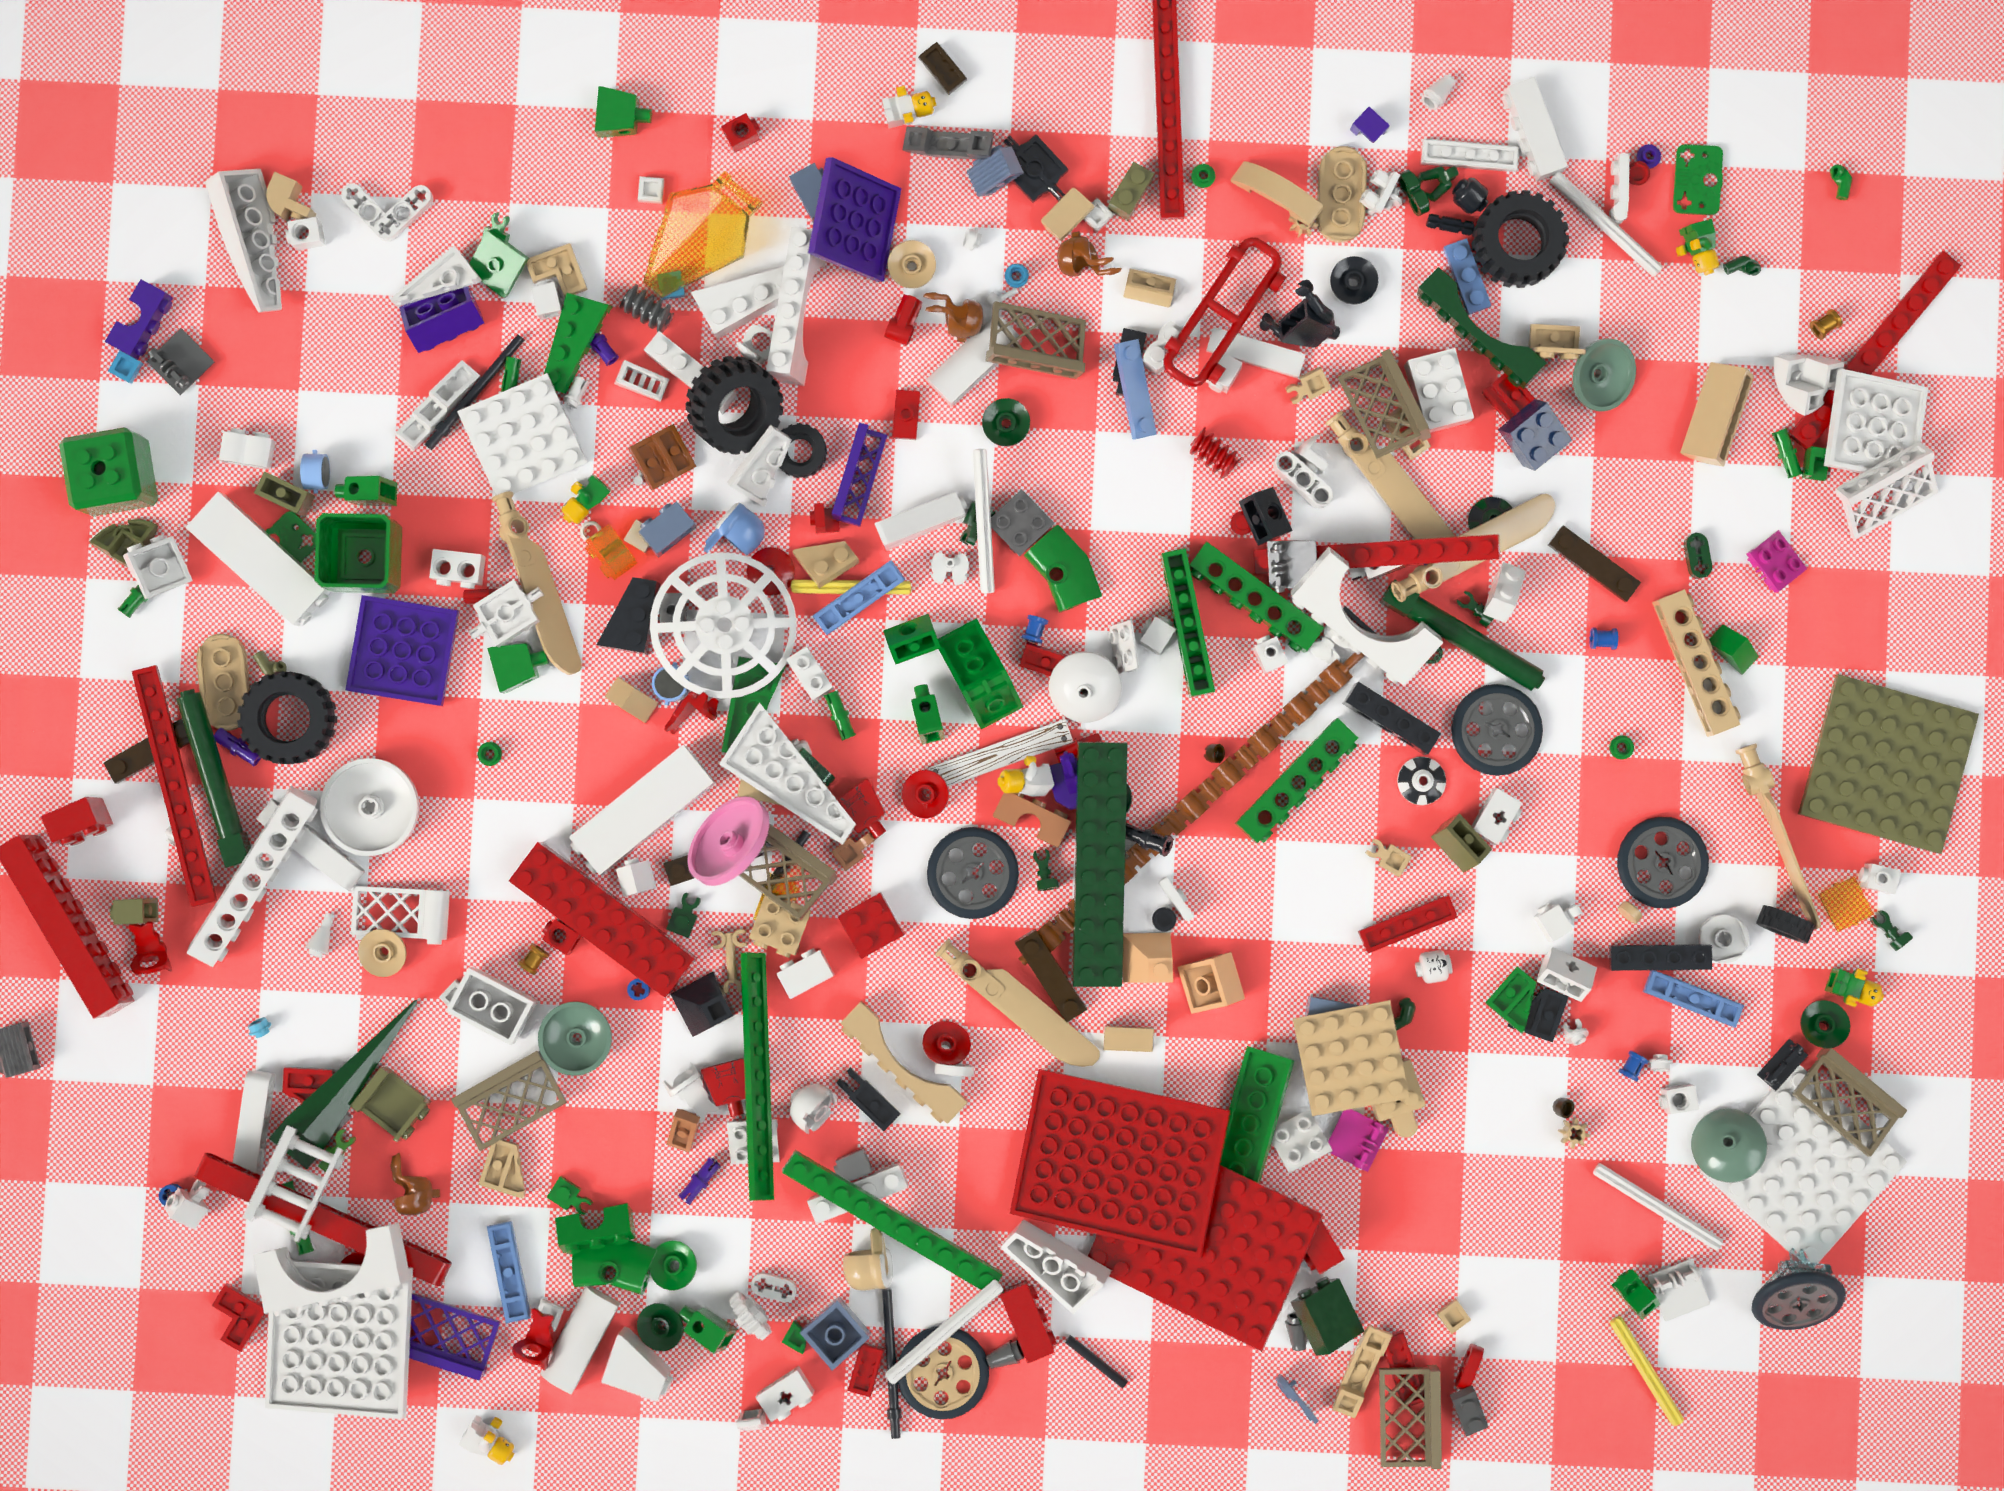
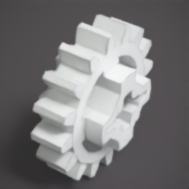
M738 1291L729 1299L730 1306L734 1309L732 1314L735 1317L736 1323L748 1335L755 1334L758 1339L763 1341L772 1333L771 1327L767 1323L769 1318L765 1313L766 1311L752 1296L746 1298L743 1293Z

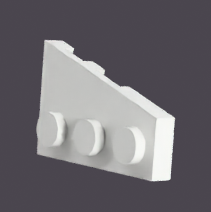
M770 425L727 481L728 485L765 507L768 501L766 498L770 488H773L776 481L774 479L778 467L782 466L792 441L790 437Z

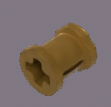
M1829 309L1826 315L1817 321L1813 320L1809 323L1812 333L1819 340H1823L1826 338V334L1835 328L1839 329L1843 325L1841 317L1833 309Z
M531 943V949L523 960H519L518 965L530 974L536 975L538 972L537 968L550 955L540 946Z

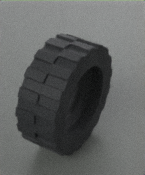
M797 423L796 425H788L787 428L781 430V432L790 437L791 443L797 439H803L809 442L812 447L811 457L803 463L794 462L789 457L787 451L782 466L779 467L786 475L797 479H804L815 475L818 470L820 471L823 468L822 465L826 462L827 448L823 436L816 428H812L808 424Z
M1763 905L1756 924L1764 929L1804 944H1808L1815 928V924L1801 917L1767 905Z

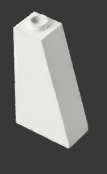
M953 492L874 524L885 550L889 551L966 516L964 510H967L968 507L964 497H958L957 493Z

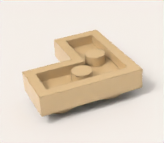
M570 243L533 256L526 263L534 284L557 276L564 297H566V293L576 295L588 290Z

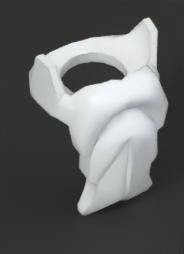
M752 325L744 335L743 342L737 341L736 345L741 355L747 360L763 364L768 360L770 346L764 351H758L753 347L752 339L757 333L764 332L771 340L773 333L763 326Z
M689 1062L692 1070H685L673 1080V1086L666 1080L662 1084L670 1097L677 1094L681 1100L684 1099L689 1108H693L696 1115L700 1117L699 1123L705 1121L707 1113H716L720 1108L710 1100L709 1093L703 1086L704 1082L693 1063Z

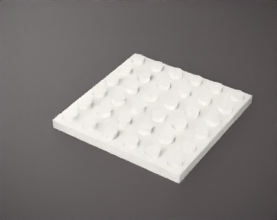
M1799 1065L1777 1091L1771 1088L1749 1113L1760 1124L1767 1140V1155L1762 1167L1750 1178L1734 1183L1715 1180L1706 1175L1701 1169L1699 1172L1804 1267L1812 1271L1908 1161L1885 1140L1881 1142L1871 1157H1867L1794 1097L1792 1093L1808 1072ZM1814 1084L1807 1085L1802 1091V1094L1809 1100L1816 1099ZM1820 1084L1821 1097L1831 1098L1832 1093ZM1833 1100L1822 1101L1823 1111L1827 1115H1835ZM1839 1100L1841 1114L1852 1113L1851 1110ZM1852 1116L1841 1117L1843 1128L1847 1131H1853ZM1858 1117L1860 1130L1871 1129ZM1871 1131L1861 1132L1862 1144L1868 1148L1873 1142ZM1726 1139L1724 1145L1727 1147L1732 1146L1733 1140Z
M292 1260L294 1266L303 1277L311 1283L324 1288L343 1287L356 1276L362 1264ZM408 1267L411 1281L402 1284L403 1289L388 1292L387 1288L379 1289L380 1294L365 1297L364 1293L357 1294V1299L342 1302V1298L334 1299V1304L321 1307L319 1302L313 1303L310 1309L297 1311L296 1307L289 1308L290 1313L275 1316L274 1312H270L268 1318L265 1409L402 1420L407 1418L413 1268Z

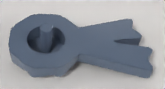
M1280 1373L1275 1378L1277 1386L1288 1399H1291L1293 1402L1297 1401L1309 1421L1312 1420L1314 1424H1317L1319 1422L1318 1418L1293 1388L1297 1382L1293 1379L1289 1383Z

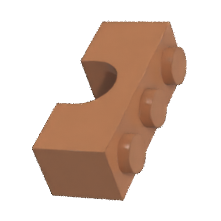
M1003 793L992 817L1014 827L1020 816L1033 814L1040 821V830L1036 838L1059 848L1071 821L1067 820V814L1057 809L1052 813L1045 809V803L1034 798L1032 802L1023 799L1024 794Z

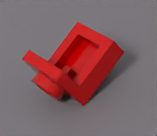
M814 503V511H809L810 526L815 525L816 534L839 532V521L832 519L833 508H824V503Z

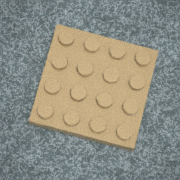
M1390 1000L1293 1018L1312 1116L1410 1098Z

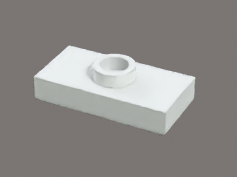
M1167 877L1158 881V884L1185 921L1193 919L1195 916L1185 903L1188 898L1180 888L1176 890Z

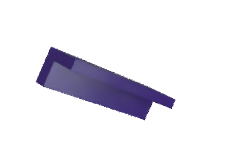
M859 422L833 507L832 519L861 527L888 437L887 434L869 430V425ZM867 436L881 439L879 447L869 452L865 445ZM876 454L875 461L872 457V455ZM869 458L873 468L871 471L862 474L858 467L859 463ZM858 472L860 477L855 479L856 473ZM868 476H870L869 481H868V483H867V481L865 480V478H867ZM862 480L866 486V491L860 496L855 497L851 490L852 486ZM851 494L853 499L848 501L849 496ZM863 499L862 504L860 506L858 501ZM853 503H856L859 509L857 519L844 516L846 507Z

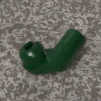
M1740 256L1723 264V269L1727 275L1739 270L1745 274L1756 276L1761 272V265L1750 257Z
M1403 998L1399 1002L1401 1008L1400 1015L1394 1018L1396 1031L1410 1024L1413 1020L1416 1006L1410 998Z

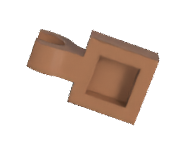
M867 833L857 842L850 837L843 845H839L831 853L843 869L847 871L866 857L862 850L873 843L875 839L870 833Z

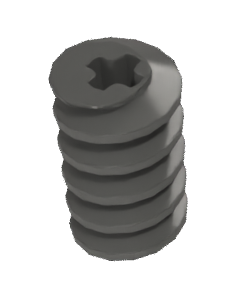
M635 284L625 294L620 303V309L624 307L625 313L629 314L632 312L633 318H640L641 323H648L651 329L657 327V333L658 331L663 333L674 316V313H670L671 305L668 304L663 309L662 299L654 303L655 295L652 294L646 298L647 290L643 289L640 293H637L639 285Z

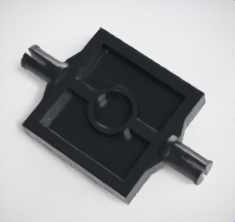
M1036 134L1028 142L1020 146L1011 135L1003 141L1007 147L1013 148L1023 170V174L1012 182L1032 203H1035L1042 195L1048 192L1058 202L1066 195L1057 186V183L1069 169Z

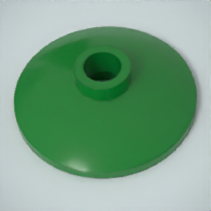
M667 1241L660 1244L656 1248L657 1252L649 1268L652 1279L659 1287L665 1290L675 1291L686 1287L693 1280L697 1270V1260L693 1250L687 1244L680 1241ZM674 1261H678L679 1268L677 1270L673 1268Z

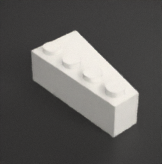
M784 267L691 292L717 340L777 307Z
M1024 1219L1007 1236L1000 1247L1073 1314L1105 1284L1111 1273L1110 1269Z

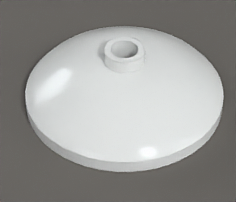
M1081 651L1064 657L1055 666L1050 676L1049 694L1054 706L1063 716L1076 722L1091 723L1104 719L1116 708L1121 697L1122 682L1118 670L1107 658L1094 652ZM1087 689L1088 694L1082 695L1079 690Z

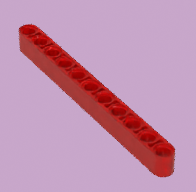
M206 1152L198 1165L194 1177L201 1182L249 1203L262 1175ZM279 1183L276 1184L277 1186L282 1187V1188H284V1189H286V1190H289V1191H291V1192H293V1193H296V1194H298V1195H300V1196H302V1197H305V1198H307V1199H309V1200H313V1198L308 1197V1196H306V1195H304V1194H302V1193H299V1192H297V1191H295V1190H293V1189H291V1188H288V1187H286V1186H284V1185H282V1184H279ZM266 1195L262 1203L266 1206L265 1209L300 1224L307 1212V1209L274 1195ZM320 1201L308 1223L312 1226L311 1231L362 1254H366V1230L376 1228ZM403 1239L407 1264L409 1268H413V1276L432 1285L442 1286L452 1262Z

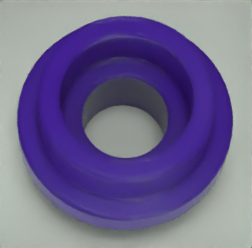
M1647 144L1638 150L1636 159L1646 163L1649 169H1652L1659 164L1661 153L1656 146ZM1647 152L1653 155L1652 160L1646 158L1645 154Z

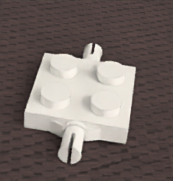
M513 579L473 605L479 616L480 624L469 630L468 633L475 640V638L486 632L491 636L495 645L501 647L540 622L533 610L532 602L544 596L539 587L525 594L517 581Z

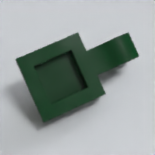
M972 501L963 520V523L968 527L962 533L959 541L966 545L974 546L977 541L976 503ZM990 509L991 517H992V516L995 514V512H996V511H994V510H992V509Z

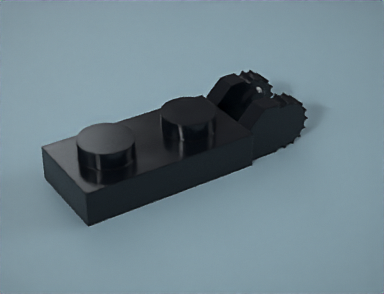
M850 1067L847 1070L848 1075L860 1086L853 1091L848 1083L841 1078L836 1083L849 1095V1099L884 1132L901 1113L875 1087Z

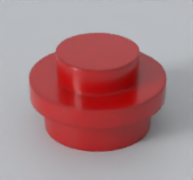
M1634 161L1629 164V183L1635 186L1646 183L1650 177L1648 165L1642 161Z
M1243 511L1235 513L1230 520L1232 531L1237 535L1249 534L1251 529Z

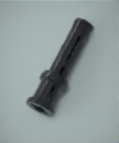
M1126 823L1125 839L1137 842L1142 849L1155 850L1164 857L1170 853L1173 846L1172 836H1163L1155 833V830L1151 828L1144 830Z

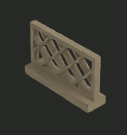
M995 301L992 308L989 350L986 352L985 361L1077 379L1085 372L1083 353L1086 320ZM999 310L1007 311L1012 320L1004 324L999 318ZM1021 316H1030L1035 324L1027 329L1020 320ZM1046 319L1052 320L1058 327L1051 334L1042 323ZM1013 322L1023 332L1017 338L1007 328ZM1068 324L1079 326L1078 336L1072 338L1065 329ZM1037 326L1046 337L1039 343L1030 333ZM1003 331L1011 342L1007 345L996 344L997 334ZM1059 331L1068 341L1063 347H1060L1052 337ZM1023 336H1026L1034 346L1030 350L1023 349L1018 343V340ZM1047 340L1056 350L1052 355L1046 354L1040 346ZM1071 345L1077 352L1076 359L1068 358L1063 350Z
M1390 348L1381 352V357L1338 376L1344 393L1377 459L1419 439L1425 441L1432 438L1429 426ZM1381 366L1383 373L1380 379L1368 376L1371 369ZM1352 378L1361 379L1357 390L1349 388L1345 381ZM1366 381L1377 384L1374 394L1362 391ZM1382 386L1392 388L1393 391L1390 399L1378 396ZM1359 396L1371 399L1367 409L1357 407L1356 403ZM1375 401L1387 404L1383 414L1371 411ZM1391 405L1402 408L1403 411L1399 419L1387 416ZM1369 416L1381 419L1377 429L1367 427L1366 422ZM1385 420L1397 423L1393 434L1381 431ZM1401 425L1410 427L1414 433L1405 438L1397 435ZM1378 436L1390 438L1388 446L1378 450L1376 446Z
M770 823L767 838L759 852L764 853L765 864L755 866L750 864L738 875L799 921L802 920L829 885L832 886L837 879L835 870ZM779 851L782 853L783 862L768 863L767 852ZM797 864L801 867L802 876H787L786 866ZM783 866L784 878L770 880L769 868ZM766 869L767 881L756 882L753 879L752 871ZM816 878L822 882L817 890L807 891L805 880ZM802 880L804 892L790 894L788 882ZM785 883L786 895L775 896L772 893L771 885ZM804 897L805 905L800 912H797L791 907L790 899Z
M1833 1048L1821 1049L1816 1055L1818 1059L1792 1095L1867 1157H1871L1898 1118H1903L1908 1110ZM1821 1065L1829 1070L1830 1080L1819 1081L1818 1069ZM1843 1081L1847 1084L1849 1096L1838 1097L1836 1082ZM1831 1083V1098L1821 1097L1820 1084ZM1814 1084L1816 1099L1809 1100L1802 1094V1091L1807 1085ZM1849 1098L1852 1113L1841 1114L1839 1099ZM1855 1098H1864L1867 1101L1868 1111L1857 1112ZM1833 1100L1835 1115H1827L1823 1111L1822 1101ZM1874 1113H1882L1889 1119L1884 1127L1876 1128ZM1869 1114L1871 1129L1860 1130L1858 1115ZM1852 1116L1853 1131H1847L1843 1128L1841 1117ZM1871 1131L1873 1142L1867 1148L1862 1144L1860 1133Z
M535 1051L451 1098L455 1108H458L479 1151L488 1148L567 1103L540 1051ZM541 1067L546 1075L543 1085L531 1082L533 1072ZM528 1075L527 1080L521 1079ZM516 1081L526 1083L522 1097L509 1094L512 1083ZM548 1081L550 1082L552 1088L547 1086ZM529 1085L542 1088L538 1102L526 1099ZM507 1087L505 1092L500 1091L503 1088ZM546 1089L554 1091L559 1099L558 1102L551 1106L542 1103ZM494 1093L504 1095L500 1109L488 1106L490 1097ZM508 1097L521 1100L517 1114L504 1110ZM485 1099L484 1104L478 1103ZM525 1101L537 1105L535 1113L531 1117L521 1115ZM473 1105L483 1107L479 1121L470 1119L466 1109ZM541 1106L546 1107L544 1110L540 1111ZM487 1109L499 1112L495 1126L483 1123ZM503 1113L515 1117L513 1127L508 1130L499 1127ZM519 1118L524 1119V1121L518 1124ZM481 1126L494 1129L491 1139L485 1143L482 1142L479 1136ZM498 1130L503 1131V1133L497 1135Z
M1438 1366L1379 1368L1381 1467H1431L1432 1469H1442L1441 1379ZM1414 1374H1423L1424 1382L1416 1390L1408 1380ZM1385 1375H1396L1401 1381L1391 1390L1385 1384ZM1404 1384L1414 1392L1405 1402L1395 1394ZM1423 1389H1424V1397L1420 1394V1392H1421ZM1392 1396L1401 1404L1393 1414L1385 1408V1403ZM1416 1396L1424 1402V1407L1417 1414L1408 1406ZM1406 1408L1414 1417L1403 1426L1396 1417ZM1385 1413L1389 1416V1418L1386 1421ZM1417 1420L1424 1426V1432L1418 1438L1408 1430ZM1392 1421L1401 1428L1393 1439L1386 1433V1427ZM1405 1432L1414 1440L1406 1450L1396 1443ZM1392 1445L1402 1453L1396 1460H1386V1452ZM1419 1445L1425 1451V1460H1414L1409 1453Z

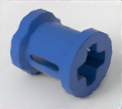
M1028 615L1027 629L1021 638L1033 643L1042 644V633L1049 621L1038 616Z
M1592 627L1589 636L1590 648L1610 647L1611 650H1616L1619 637L1617 628L1597 630L1596 627Z
M1630 1050L1628 1052L1629 1058L1618 1072L1638 1082V1076L1644 1065L1649 1063V1060Z

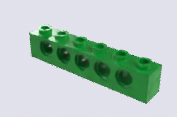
M1207 541L1189 564L1191 575L1199 581L1203 579L1211 584L1209 588L1220 596L1222 593L1230 598L1229 603L1238 610L1244 608L1250 613L1248 615L1250 619L1257 624L1263 622L1270 627L1268 631L1273 636H1277L1278 639L1281 636L1289 641L1287 645L1297 653H1300V651L1307 652L1324 629L1322 625ZM1218 565L1222 571L1221 575L1218 577L1212 576L1209 573V566ZM1237 579L1241 583V589L1239 591H1232L1228 586L1229 580ZM1249 594H1258L1261 599L1260 604L1257 606L1251 605L1248 601ZM1274 607L1279 610L1280 618L1278 620L1269 618V608ZM1289 622H1296L1299 625L1300 630L1298 634H1291L1288 631L1287 625Z
M1186 548L1164 552L1161 554L1160 559L1189 698L1213 694L1215 687Z
M1335 718L1234 824L1255 844L1259 841L1262 843L1266 842L1273 834L1271 829L1277 823L1281 826L1290 817L1287 812L1293 806L1298 808L1307 799L1305 793L1310 788L1313 791L1318 788L1324 781L1321 777L1327 771L1332 773L1339 766L1340 762L1338 759L1344 753L1348 756L1357 747L1355 741L1359 737L1339 718ZM1328 741H1334L1337 744L1338 750L1335 754H1329L1326 751V743ZM1312 758L1318 759L1321 763V768L1318 772H1314L1309 768V761ZM1295 776H1301L1304 780V786L1301 789H1296L1292 785V779ZM1278 793H1283L1287 797V804L1284 807H1279L1275 802V797ZM1263 810L1269 812L1271 816L1270 822L1266 825L1261 824L1258 820V815Z

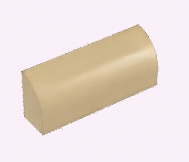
M1710 362L1680 452L1681 454L1702 463L1721 467L1725 466L1754 379V375L1747 368Z

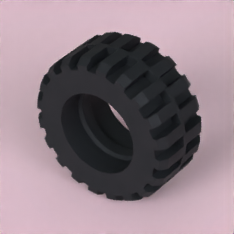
M1515 190L1508 192L1506 196L1501 195L1497 197L1493 203L1486 207L1474 227L1472 233L1474 240L1471 242L1472 250L1476 251L1474 255L1475 262L1482 264L1480 270L1484 275L1488 272L1492 275L1490 280L1495 283L1500 280L1503 282L1504 287L1510 288L1512 285H1516L1517 288H1525L1528 284L1530 286L1538 284L1557 268L1567 252L1565 247L1569 243V236L1566 235V231L1569 228L1567 222H1562L1561 220L1564 214L1561 209L1556 211L1553 208L1556 203L1551 199L1548 202L1544 201V195L1538 192L1535 196L1530 195V190H1522L1520 194H1517ZM1513 219L1524 220L1537 230L1541 239V249L1534 258L1520 260L1511 257L1504 251L1500 244L1498 233L1506 221Z
M732 356L723 357L722 362L719 359L712 361V366L709 368L704 366L700 370L701 375L698 378L694 377L692 380L693 387L688 389L686 395L689 401L685 403V408L690 413L687 415V419L693 426L695 433L722 453L729 452L732 455H739L743 451L746 454L752 450L770 425L776 428L779 427L781 421L778 418L779 415H783L784 407L780 405L784 401L783 394L779 392L780 386L773 379V376L757 363L747 360L745 357L737 356L733 358ZM749 387L750 403L746 412L734 422L720 423L719 408L725 396L734 389Z
M291 671L267 674L261 677L260 681L249 686L251 688L248 693L245 692L241 699L244 701L242 706L238 707L237 712L240 713V720H237L238 728H241L243 732L240 735L243 741H247L249 744L248 748L253 753H257L263 760L276 764H301L307 762V760L320 755L319 752L329 746L330 743L328 741L335 735L334 724L337 723L338 718L334 712L337 709L335 702L331 701L329 691L324 689L319 681L310 678V676ZM284 695H293L305 702L310 713V722L306 732L300 738L293 741H282L275 738L269 732L266 724L268 707L276 698Z

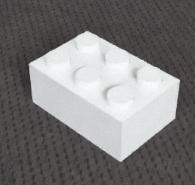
M1455 348L1410 359L1405 363L1404 368L1410 390L1429 426L1430 433L1466 424L1474 419Z
M472 966L467 969L445 1012L511 1046L516 1043L538 1000Z

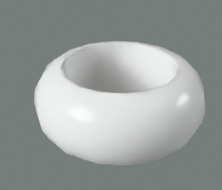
M595 521L585 522L580 528V536L587 543H595L602 536V528ZM590 525L595 526L598 530L596 537L588 539L585 536V529Z

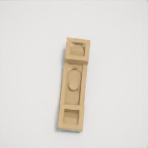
M1244 161L1230 180L1233 184L1251 193L1254 191L1288 210L1290 216L1309 227L1324 208L1319 201L1294 183L1254 163Z
M1368 1325L1347 1365L1332 1410L1356 1418L1364 1400L1365 1390L1380 1357L1384 1355L1392 1333Z

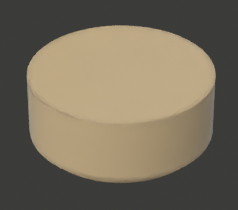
M1623 901L1617 908L1619 913L1633 924H1637L1642 918V913L1627 901Z

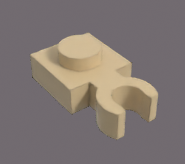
M1321 366L1300 376L1301 384H1290L1285 388L1287 393L1297 391L1296 397L1290 399L1292 404L1299 403L1305 395L1308 396L1309 400H1312L1332 390Z
M1372 839L1371 842L1378 846V850L1375 853L1366 850V855L1371 858L1379 857L1381 860L1378 866L1400 877L1412 856L1392 844H1389L1388 848L1385 849L1381 841Z

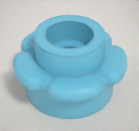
M266 1017L253 1021L247 1026L250 1031L248 1034L250 1036L255 1035L256 1038L265 1036L270 1032L268 1028L271 1027V1022H268Z

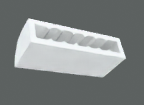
M999 316L1004 324H1007V322L1001 316ZM992 318L982 326L977 335L970 337L925 379L951 408L998 365L985 361L986 352L989 350ZM1010 325L1007 327L1015 338L1020 336ZM1003 331L997 334L996 344L1007 345L1011 342Z
M591 1286L585 1287L549 1355L548 1368L546 1371L541 1370V1376L552 1385L571 1395L581 1380L621 1302Z

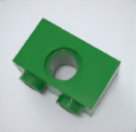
M929 614L883 630L895 665L941 648Z

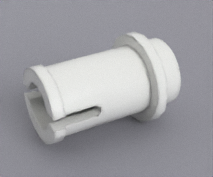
M575 376L568 394L564 395V403L574 409L581 406V399L590 382Z

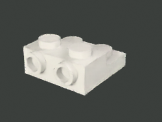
M164 534L150 539L151 544L142 547V544L139 543L127 548L128 553L123 555L133 578H136L145 600L193 581L173 536L165 538Z

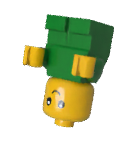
M1712 219L1690 224L1680 229V236L1684 237L1686 245L1676 248L1677 256L1680 257L1689 252L1693 256L1692 260L1697 273H1704L1705 276L1713 274L1714 269L1719 267V260L1716 251L1713 250L1716 243V232Z
M593 473L588 478L589 483L583 486L579 481H576L571 486L570 490L575 495L578 494L576 498L571 497L561 508L564 513L563 518L569 524L571 522L580 524L588 516L589 509L599 504L611 492V489Z
M1832 968L1824 990L1844 997V1003L1853 1007L1857 1006L1856 1001L1873 1007L1878 1002H1881L1884 997L1882 986L1870 980H1865V975L1868 972L1860 968L1852 973Z

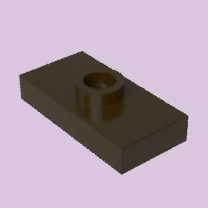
M937 41L918 56L921 63L948 95L967 81V77Z

